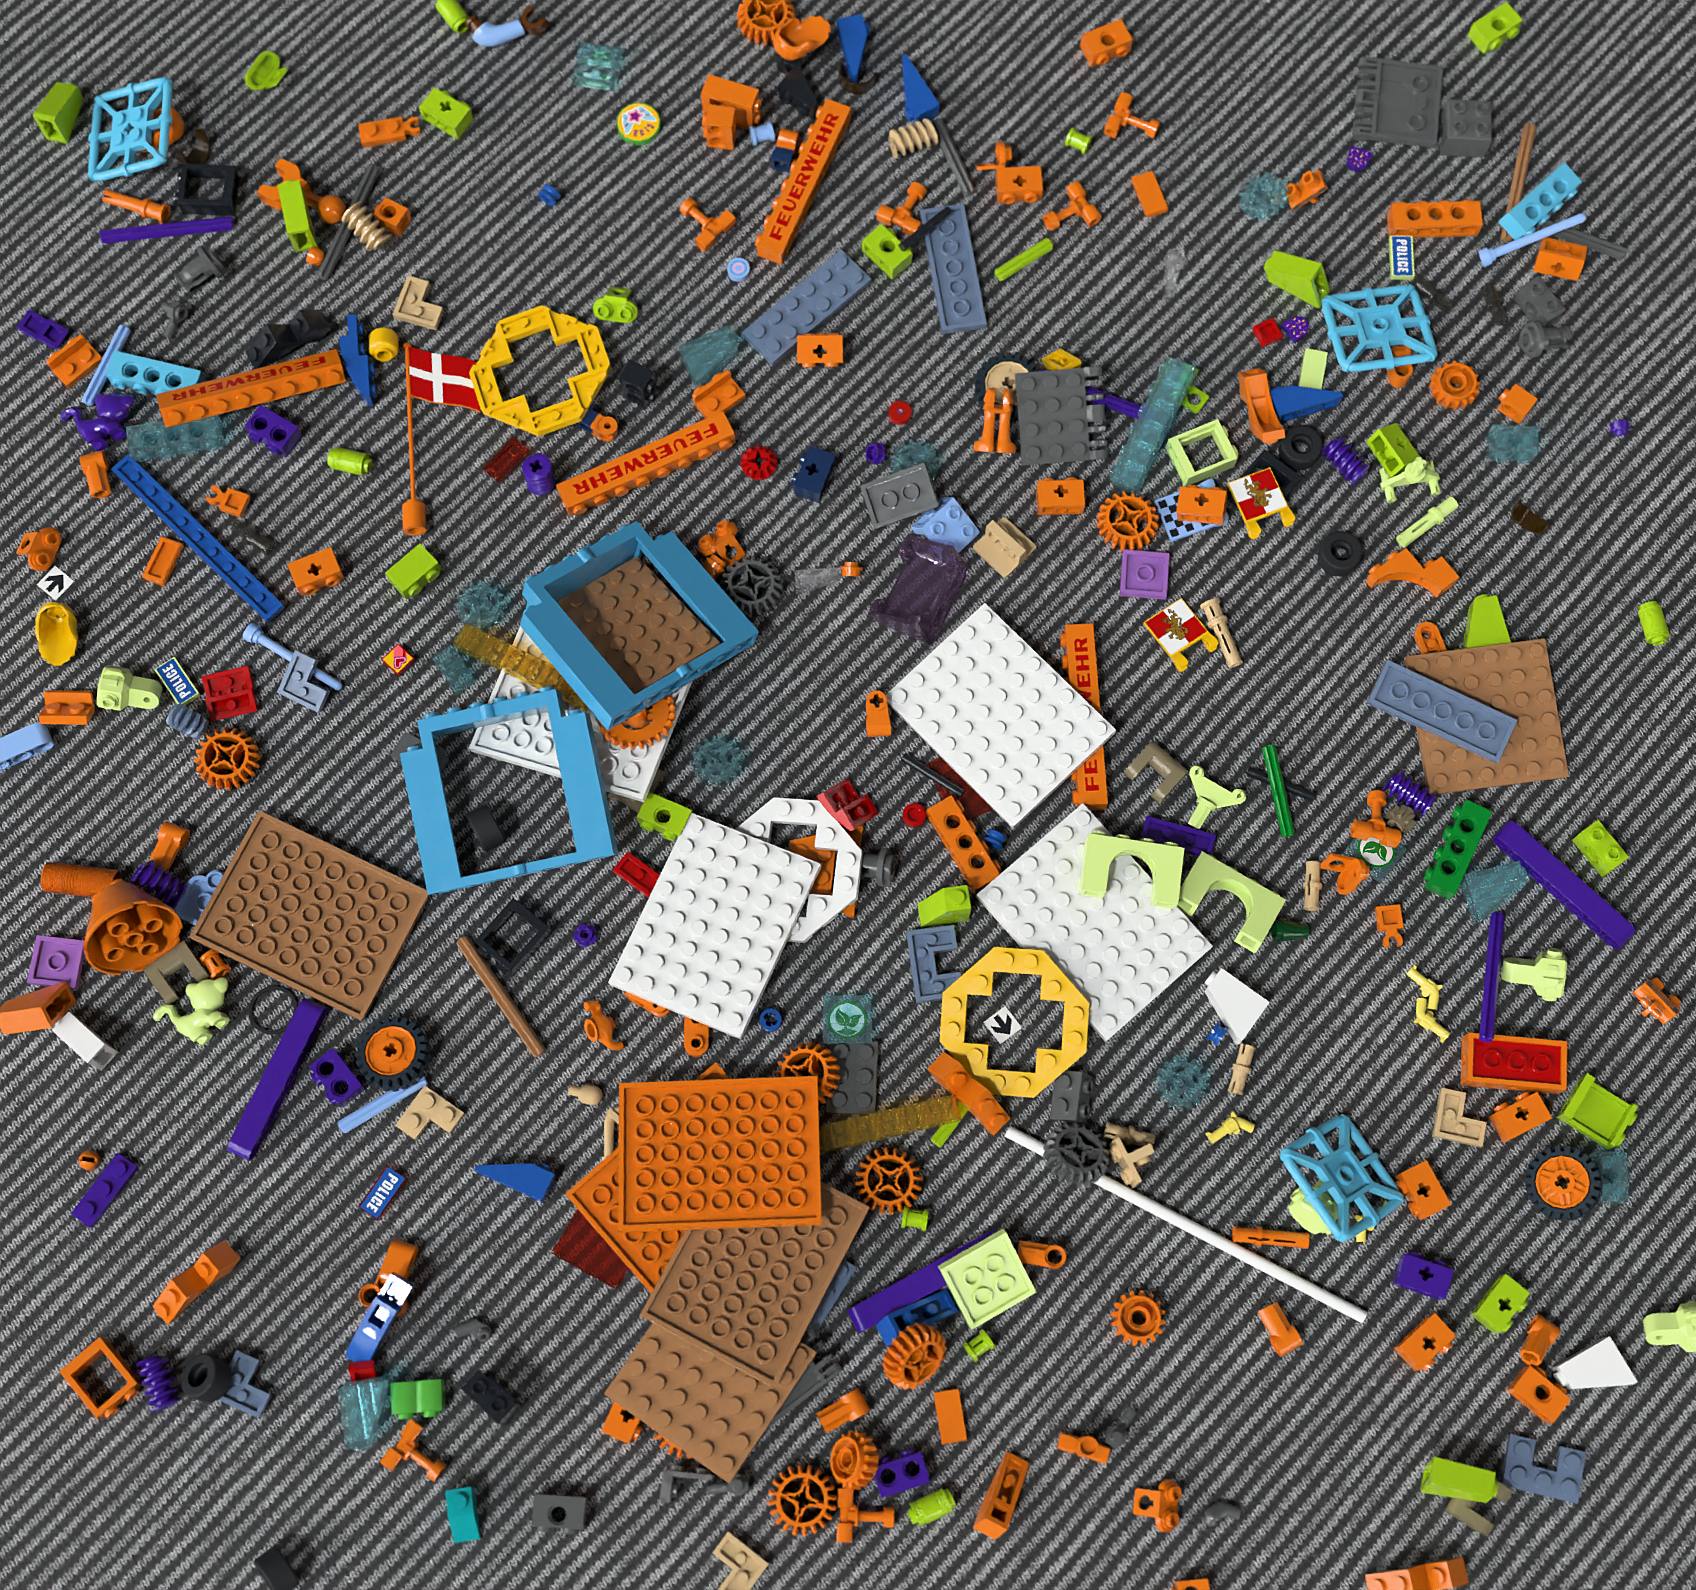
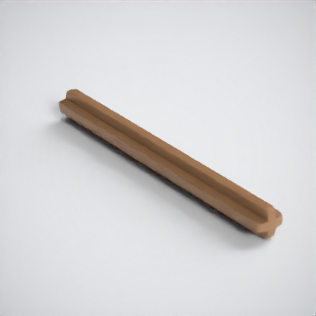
M1526 123L1523 127L1506 214L1522 200L1536 132L1535 124ZM1502 228L1501 240L1511 242L1513 238Z
M468 936L461 937L456 944L533 1057L541 1056L546 1051V1048L482 955L477 951Z

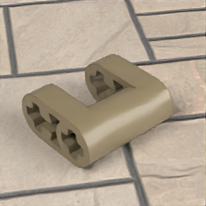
M1151 741L1129 765L1124 774L1134 781L1148 765L1165 778L1151 795L1155 801L1161 804L1189 771L1154 741Z
M185 940L143 968L154 987L168 1005L179 999V996L167 978L186 965L198 983L210 977Z
M1498 1482V1491L1494 1498L1507 1503L1512 1491ZM1451 1498L1445 1511L1476 1532L1488 1537L1494 1525L1473 1511L1477 1501Z

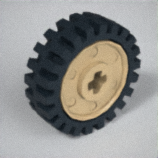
M1000 353L997 354L996 358L994 356L990 357L988 362L985 361L982 367L979 368L975 379L974 393L980 409L985 404L983 399L988 388H995L996 398L994 404L1002 405L1003 390L1009 387L1014 401L1012 403L1013 411L1011 412L1010 422H1014L1015 418H1018L1015 373L1038 372L1039 370H1036V365L1033 362L1029 363V359L1026 357L1021 359L1020 354H1016L1013 357L1012 353H1006V356ZM995 414V420L997 417L1000 418V414Z

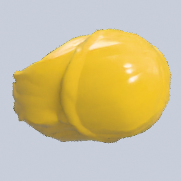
M57 602L44 604L39 609L35 619V635L39 642V652L48 664L52 663L53 666H61L69 661L72 656H75L78 644L77 619L74 616L73 610L66 604Z

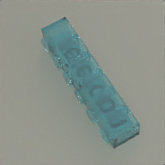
M1167 357L1166 362L1161 363L1157 373V381L1152 383L1148 390L1149 397L1146 404L1143 403L1139 409L1137 423L1132 424L1128 433L1129 439L1126 445L1123 444L1119 451L1120 458L1109 472V480L1112 486L1129 493L1134 491L1136 496H1138L1196 374L1192 365L1171 357Z

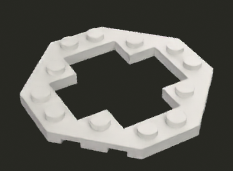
M772 798L735 830L770 843L773 823L817 826L815 848L838 851L833 895L809 894L806 917H798L787 942L805 943L820 928L825 927L835 919L843 909L858 900L863 852L842 826L826 811L820 801Z

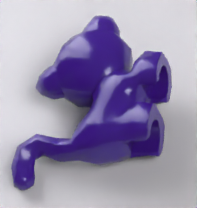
M118 393L99 394L95 398L97 418L84 420L82 410L75 407L65 409L60 414V418L66 421L71 416H75V424L79 435L88 444H92L96 451H101L108 446L106 436L111 435L116 441H119L127 435L126 429L119 423L127 418L129 408L134 404L135 399L133 395H121Z

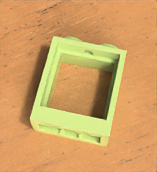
M1218 419L1168 439L1166 450L1185 487L1233 468L1238 459V451L1234 445L1230 444L1227 429L1224 425L1221 426ZM1212 435L1224 460L1195 472L1183 447Z

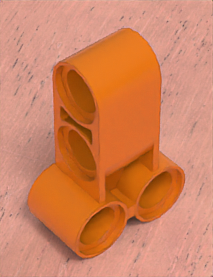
M394 1238L389 1246L375 1284H367L359 1291V1301L369 1308L372 1303H368L366 1300L368 1292L376 1290L379 1295L392 1272L407 1280L419 1247ZM407 1299L397 1314V1318L406 1314L409 1306Z

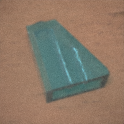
M728 326L678 346L680 358L695 389L701 385L705 386L712 381V378L717 373L722 372L738 355L737 345L740 344L738 336L735 332L731 333Z
M1520 861L1468 873L1463 876L1460 885L1473 925L1479 924L1527 884V872L1524 867H1521Z
M391 1375L341 1383L337 1388L346 1449L354 1448L355 1452L365 1451L376 1440L392 1382Z

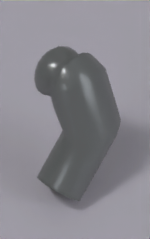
M472 1319L454 1326L458 1338L472 1334L479 1341L486 1342L492 1334L489 1325L478 1319Z
M1221 1501L1216 1502L1206 1509L1204 1522L1208 1526H1215L1217 1521L1225 1516L1239 1520L1241 1508Z

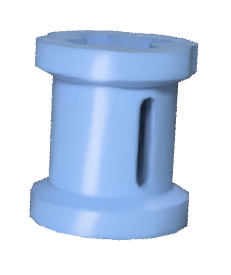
M771 121L767 122L766 125L758 127L749 126L753 146L768 140L775 141Z

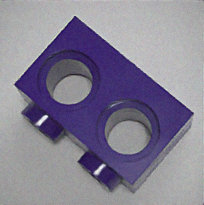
M259 405L244 426L249 434L248 437L257 444L263 443L275 455L280 453L285 457H288L302 437L298 426L262 405ZM267 425L265 429L258 430L260 426ZM286 436L284 440L277 441L279 437Z
M334 1048L330 1049L309 1066L313 1071L310 1076L318 1086L324 1085L328 1091L325 1093V1096L333 1105L337 1103L343 1108L366 1090ZM333 1064L334 1070L332 1074L324 1076V1067ZM343 1083H348V1091L345 1094L339 1095L338 1087Z
M911 1449L900 1453L901 1459L891 1461L890 1457L879 1460L878 1469L874 1477L881 1498L930 1483L921 1452L915 1453V1450ZM909 1461H915L919 1465V1473L916 1476H909L905 1472V1465ZM884 1469L894 1471L895 1480L893 1483L885 1484L882 1482L880 1475Z

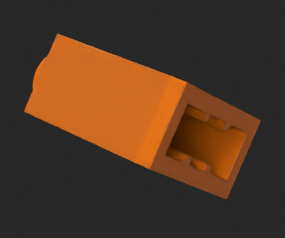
M67 981L6 1001L0 1007V1029L3 1035L51 1028L76 1003Z

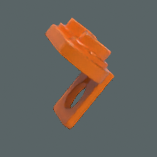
M996 140L995 153L997 163L975 164V168L977 170L1005 168L1007 160L1012 159L1011 146L1004 144L1002 140Z
M723 520L716 525L717 530L714 533L700 538L698 551L702 556H708L717 552L727 566H733V561L742 559L745 556V552L734 537L738 531L736 524ZM727 545L736 548V556L732 559L726 557L727 550L725 547Z
M52 527L43 528L39 532L25 533L16 554H29L28 563L30 567L35 571H45L50 568L61 544V535L57 529ZM30 540L29 545L25 547L26 542Z
M1331 853L1320 864L1321 869L1341 872L1337 879V892L1342 895L1354 892L1357 885L1363 879H1367L1370 873V868L1365 864L1364 860ZM1336 860L1343 862V864L1331 865L1330 863Z
M1164 1479L1160 1483L1158 1491L1136 1488L1133 1514L1155 1517V1523L1159 1531L1171 1532L1179 1524L1177 1506L1182 1495L1181 1488L1174 1480ZM1145 1495L1154 1501L1153 1507L1149 1506L1147 1510H1143L1141 1507V1499Z

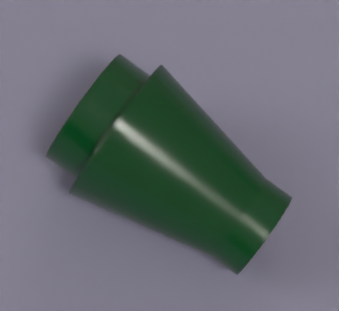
M1280 918L1272 924L1271 935L1278 942L1307 939L1309 936V926Z

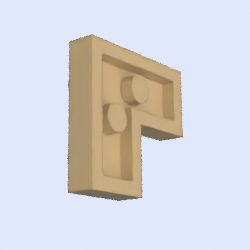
M407 276L392 314L394 319L437 330L444 310L441 306L424 302L430 287L429 281Z
M424 1085L395 1126L415 1140L419 1138L430 1121L451 1134L465 1113Z
M1441 1088L1439 1090L1432 1137L1481 1148L1484 1142L1487 1122L1462 1117L1466 1093Z
M727 1532L713 1551L715 1556L733 1569L718 1590H750L769 1564L730 1532Z

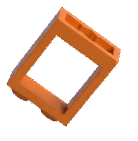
M708 74L701 91L703 113H707L709 104L733 107L736 112L737 127L749 130V126L755 127V124L760 123L762 118V111H760L762 100L759 99V89Z
M103 1337L95 1340L59 1371L98 1419L111 1418L119 1411L118 1406L125 1400L128 1402L139 1394L140 1391L138 1389L142 1386V1381L108 1339ZM105 1354L128 1383L102 1406H99L76 1377Z

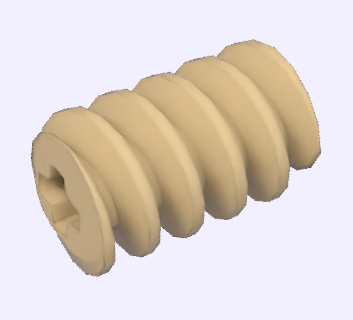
M927 118L923 119L922 123L916 121L914 126L907 124L906 129L899 127L897 131L892 129L889 132V144L895 158H898V151L905 156L906 148L911 153H914V145L919 150H922L923 142L928 148L930 147V140H933L935 145L938 144L936 130Z
M359 201L344 213L342 222L349 223L348 228L350 230L355 229L354 235L356 237L361 236L360 242L362 244L367 243L366 249L368 251H375L382 247L392 235H383L386 228L378 229L377 226L380 221L371 222L374 214L365 215L368 207L359 208L361 203Z

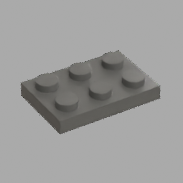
M925 462L860 485L875 530L940 507Z
M829 1039L830 1056L837 1058L834 1064L839 1065L841 1068L835 1074L840 1075L841 1079L834 1080V1083L838 1085V1089L831 1088L830 1092L833 1093V1097L827 1096L826 1114L875 1116L878 1042Z

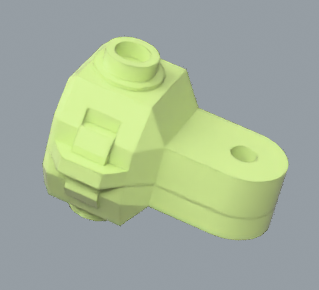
M107 665L103 668L99 680L97 705L105 709L119 711L127 706L153 709L158 706L163 689L161 684L153 679L133 676L130 669Z
M1549 948L1548 952L1542 951L1535 960L1513 957L1504 958L1501 979L1511 983L1533 985L1537 995H1541L1543 1000L1556 1001L1564 993L1567 958L1562 950L1556 948Z
M1319 1179L1312 1188L1316 1190L1324 1184ZM1297 1188L1291 1194L1292 1202L1288 1206L1293 1218L1304 1229L1313 1234H1331L1310 1202L1307 1203L1304 1199L1305 1194L1301 1188ZM1327 1190L1318 1197L1336 1221L1338 1219V1205Z
M1696 1301L1680 1304L1674 1313H1656L1644 1318L1643 1325L1647 1342L1653 1345L1679 1344L1686 1352L1696 1353Z

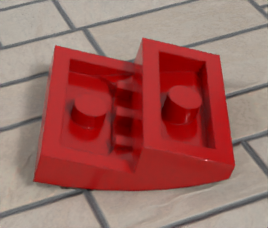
M249 666L201 676L211 722L258 711Z
M848 778L817 796L826 811L850 831H853L879 814L869 796L865 794L860 797Z

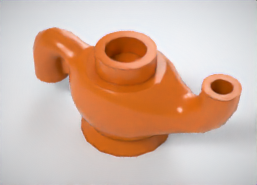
M597 1000L584 1002L585 1010L592 1013L591 1018L586 1019L584 1023L587 1037L592 1042L599 1040L611 1050H622L624 1048L621 1041L614 1042L612 1039V1031L615 1030L613 1018L607 1017L602 1013L601 1005Z

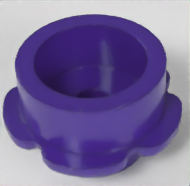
M1628 420L1609 423V433H1614V437L1628 434L1627 429L1632 428V426H1629Z
M878 442L869 444L866 448L867 460L875 465L884 461L886 457L884 445Z
M581 924L577 927V931L574 932V940L578 942L579 946L588 947L596 942L597 930L592 925Z

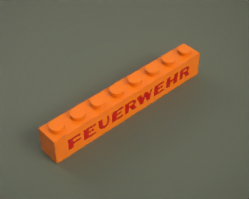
M826 99L824 105L819 106L816 113L817 120L815 124L811 123L808 129L807 136L809 137L806 142H802L799 149V158L792 162L791 174L789 178L784 179L781 187L782 193L780 197L777 196L772 207L774 210L771 215H767L764 222L765 229L762 234H758L755 241L757 256L780 265L783 264L851 120V107L830 99Z
M334 349L159 393L156 396L165 427L167 428L344 383L346 380L337 350Z
M719 412L557 484L558 494L569 516L581 515L588 508L595 505H604L615 496H624L633 488L644 487L651 480L664 478L678 468H687L698 459L704 460L716 451L729 449L736 443L735 433L724 412Z
M1093 623L1065 625L1063 633H1060V647L1065 649V655L1061 656L1062 669H1066L1067 675L1063 679L1101 715ZM1102 745L1070 776L1071 781H1075V790H1072V803L1077 804V808L1083 803L1090 811L1106 810L1108 805L1104 749Z

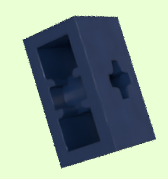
M813 446L809 447L807 453L803 452L799 465H801L799 473L795 472L791 480L794 494L819 503L835 467L836 455Z

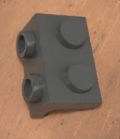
M1064 1071L1054 1081L1049 1119L1077 1122L1086 1125L1087 1118L1090 1116V1094L1094 1088L1092 1076L1076 1071Z

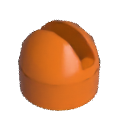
M312 246L307 254L306 262L316 266L321 265L325 258L324 252L320 248Z
M92 1150L84 1151L79 1157L80 1166L87 1171L97 1169L101 1162L99 1154ZM85 1157L94 1158V1163L83 1160Z

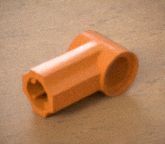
M101 450L80 456V464L87 477L91 496L100 499L108 497L112 490L107 473L109 465L104 451Z
M165 821L158 832V843L149 860L153 859L156 861L155 867L161 865L164 867L163 871H169L179 849H183L186 845L190 831Z
M1019 1240L1017 1255L1021 1263L1048 1267L1050 1269H1059L1064 1265L1066 1253L1062 1247ZM1051 1251H1058L1062 1256L1061 1262L1058 1264L1050 1263L1047 1257Z
M1278 1302L1257 1312L1270 1334L1269 1339L1274 1350L1280 1357L1303 1345L1300 1335L1294 1326L1289 1324Z
M1537 1314L1526 1330L1528 1336L1519 1352L1522 1360L1528 1365L1538 1366L1542 1363L1548 1348L1557 1339L1561 1329L1542 1315Z
M859 1388L839 1398L840 1401L816 1413L826 1433L833 1431L849 1420L853 1421L871 1411Z

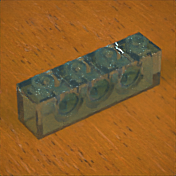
M219 414L167 428L164 421L126 427L128 451L132 458L139 462H146L151 458L157 457L170 458L175 454L181 453L194 454L200 450L213 451L219 449V447L226 446L223 421ZM203 432L202 436L195 438L196 434ZM176 436H180L177 441H172ZM157 440L154 445H149L151 441Z

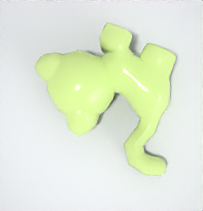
M222 977L215 980L208 979L199 983L188 984L186 986V994L190 998L195 1011L180 1017L174 1005L163 1004L156 1009L153 1019L160 1021L163 1015L167 1013L179 1033L189 1037L193 1042L197 1041L201 1045L206 1044L213 1037L208 1029L210 1026L222 1029L230 1021L227 1014L216 1011L224 1004V993L228 988V980Z

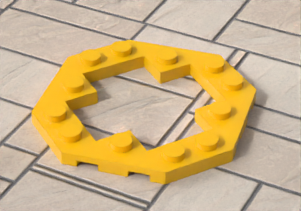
M543 305L499 320L491 340L488 339L480 353V359L469 372L483 414L536 436H542L581 422L612 369L597 326L581 323L574 317L563 313L558 314ZM549 328L556 346L578 339L588 372L567 379L573 395L572 399L532 413L530 412L525 395L503 402L493 369L514 362L508 343Z
M994 947L943 992L940 1042L955 1060L960 1062L970 1077L987 1088L991 1094L1034 1098L1087 1052L1090 1002L1080 993L1044 950ZM994 972L1042 975L1040 999L1065 1001L1062 1050L1037 1048L1036 1072L987 1069L989 1044L965 1043L968 994L992 996Z

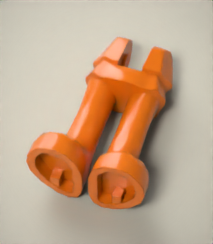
M988 388L983 399L985 402L983 406V433L981 439L974 443L973 451L994 452L995 414L997 413L1000 414L996 452L1016 453V445L1010 439V418L1013 411L1012 403H1014L1011 389L1004 388L1002 405L994 404L996 398L995 388Z

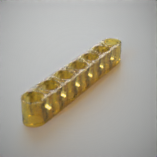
M464 624L452 643L459 651L500 671L504 669L503 672L537 689L553 686V689L561 691L563 701L578 709H582V711H588L589 709L552 664L469 624Z
M956 1095L944 1096L819 1126L820 1154L960 1121L961 1115Z

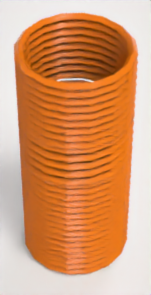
M49 861L42 870L41 888L44 892L92 898L102 889L111 885L114 880L122 879L121 872L116 869Z

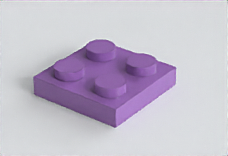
M1123 549L1119 596L1166 600L1169 553Z
M37 935L27 983L52 986L67 981L70 989L78 990L85 956L83 949L84 941Z

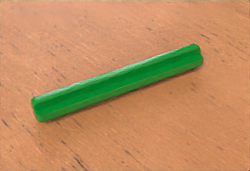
M1266 745L1262 748L1281 836L1284 838L1290 837L1295 832L1275 745Z

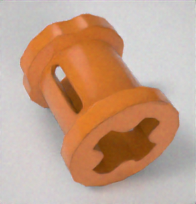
M214 949L207 951L199 959V962L202 965L204 964L211 973L210 977L212 980L222 978L231 970L229 964H225L219 956V952Z

